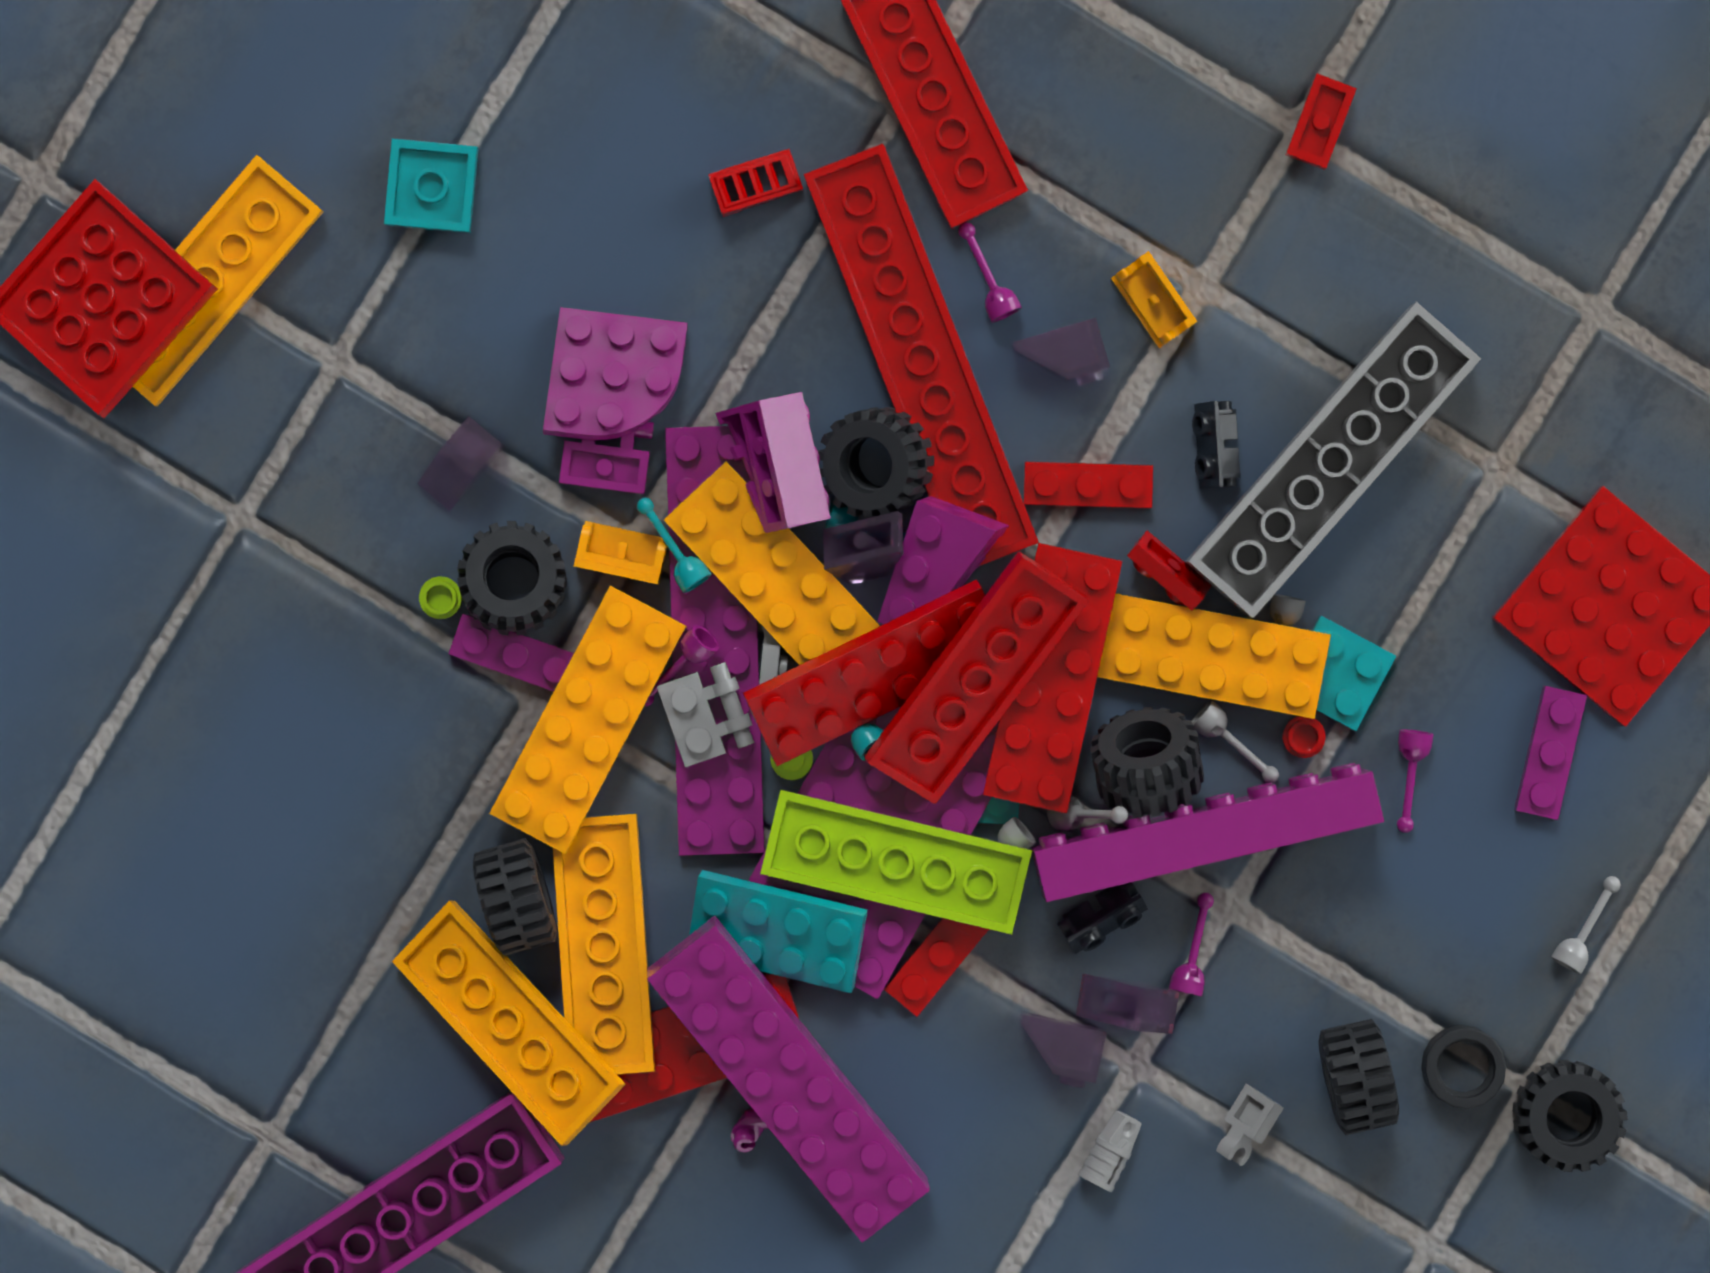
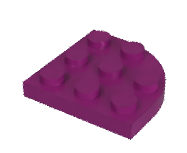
M560 307L543 434L585 440H609L637 431L638 427L650 421L658 413L660 414L672 399L680 381L688 323Z

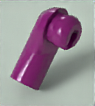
M752 1108L747 1109L733 1126L731 1132L734 1148L743 1153L752 1151L756 1146L755 1142L765 1128H768Z

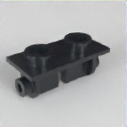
M1210 401L1194 404L1195 413L1192 418V429L1197 441L1195 473L1199 478L1200 489L1236 487L1237 478H1241L1239 448H1224V440L1238 439L1237 410L1232 409V401Z
M1132 882L1106 888L1095 895L1103 908L1095 913L1087 900L1062 915L1064 920L1057 923L1064 936L1066 938L1069 937L1067 940L1075 954L1081 950L1087 952L1097 948L1105 941V936L1119 927L1121 929L1128 928L1141 919V913L1148 910Z

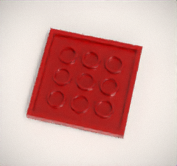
M94 179L0 286V325L93 411L105 419L218 288L104 185Z
M1600 486L1492 618L1579 691L1587 695L1591 701L1621 726L1626 727L1710 626V574L1607 488Z

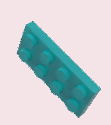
M702 870L697 880L689 935L713 916H716L760 971L851 993L855 987L868 910Z

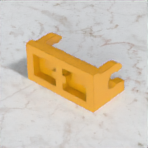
M1149 251L1111 278L1159 349L1198 322Z
M585 521L581 530L574 566L659 585L667 545L658 536Z

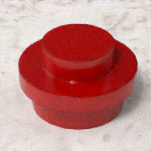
M1297 716L1286 724L1282 739L1289 753L1299 758H1310L1322 750L1326 734L1324 727L1317 719Z

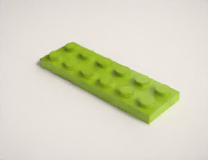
M780 790L760 874L1012 935L1032 850Z

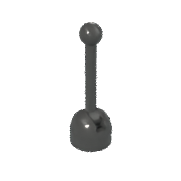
M1274 594L1270 602V616L1279 625L1293 626L1301 620L1306 600Z

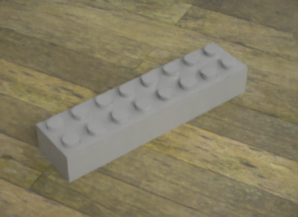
M1418 302L1410 305L1187 558L1185 563L1246 617L1254 618L1481 358Z

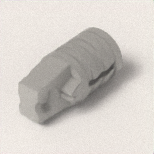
M1116 1110L1099 1137L1097 1136L1095 1144L1091 1148L1090 1154L1085 1159L1084 1166L1080 1169L1078 1175L1112 1192L1116 1181L1120 1178L1121 1171L1124 1170L1125 1164L1131 1156V1151L1142 1123Z

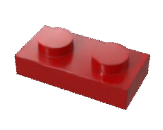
M1317 73L1313 79L1285 155L1325 170L1357 88Z
M1148 530L1139 538L1127 555L1133 561L1134 567L1142 575L1154 578L1165 588L1167 595L1175 603L1185 605L1191 611L1197 607L1211 588V585Z

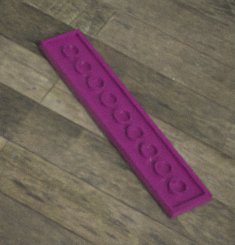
M728 426L665 428L668 515L726 461L746 483L751 482L743 460H734L730 448L735 446L736 443ZM668 526L669 534L685 557L693 556L698 558ZM669 550L671 618L687 626L672 653L673 664L683 655L681 640L694 625L707 629L715 637L719 645L718 651L703 663L688 661L673 676V680L698 672L703 688L715 684L710 667L726 662L731 678L736 677L740 689L736 690L744 714L749 713L752 726L749 729L754 740L753 744L738 749L733 733L721 736L726 750L725 754L688 767L684 765L675 740L679 856L764 853L761 733L743 695L744 692L759 685L757 620L713 573L700 586L684 594L674 578V568L678 561ZM720 696L708 700L716 724L727 721L728 718Z

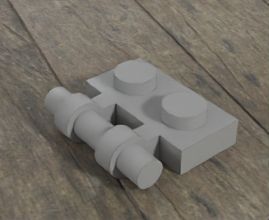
M726 662L710 667L715 684L703 688L698 672L657 686L685 767L725 754L726 750L721 736L733 733L738 749L754 743L749 729L752 726L749 713L744 714L736 692V690L740 689L736 677L731 678ZM720 696L728 720L716 724L708 700Z

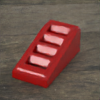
M790 149L708 174L722 217L803 190ZM781 162L788 181V185L780 187L773 164ZM764 167L772 190L766 192L763 190L757 173L758 169ZM749 173L756 195L750 197L747 196L740 176ZM733 179L740 200L731 202L724 181Z

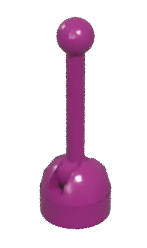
M968 222L961 224L958 230L959 235L967 240L990 289L984 304L991 323L998 322L1017 313L1022 309V306L1012 290L997 286L974 237V225Z
M694 625L681 640L683 655L659 678L645 706H650L654 702V695L658 692L657 686L667 683L688 661L703 663L718 651V642L707 629Z
M1410 729L1399 730V751L1409 761L1402 817L1397 821V828L1402 833H1408L1414 827L1413 820L1410 817L1417 762L1430 754L1434 735L1430 732Z
M1207 892L1201 893L1197 898V904L1200 908L1188 963L1180 965L1174 970L1169 985L1170 990L1201 997L1205 985V976L1196 965L1207 912L1214 904L1213 896Z

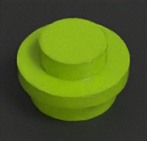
M442 576L426 581L419 593V603L422 610L428 616L435 619H446L453 616L459 610L462 603L458 584L452 579Z
M810 750L779 766H776L771 756L770 761L777 775L787 780H796L802 778L810 771L813 764V753Z

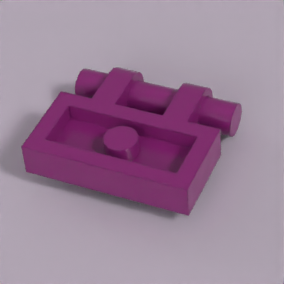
M647 422L638 427L637 431L622 436L620 448L596 445V440L582 439V443L565 440L559 483L645 495L650 452L634 450L635 437L652 439L654 422Z

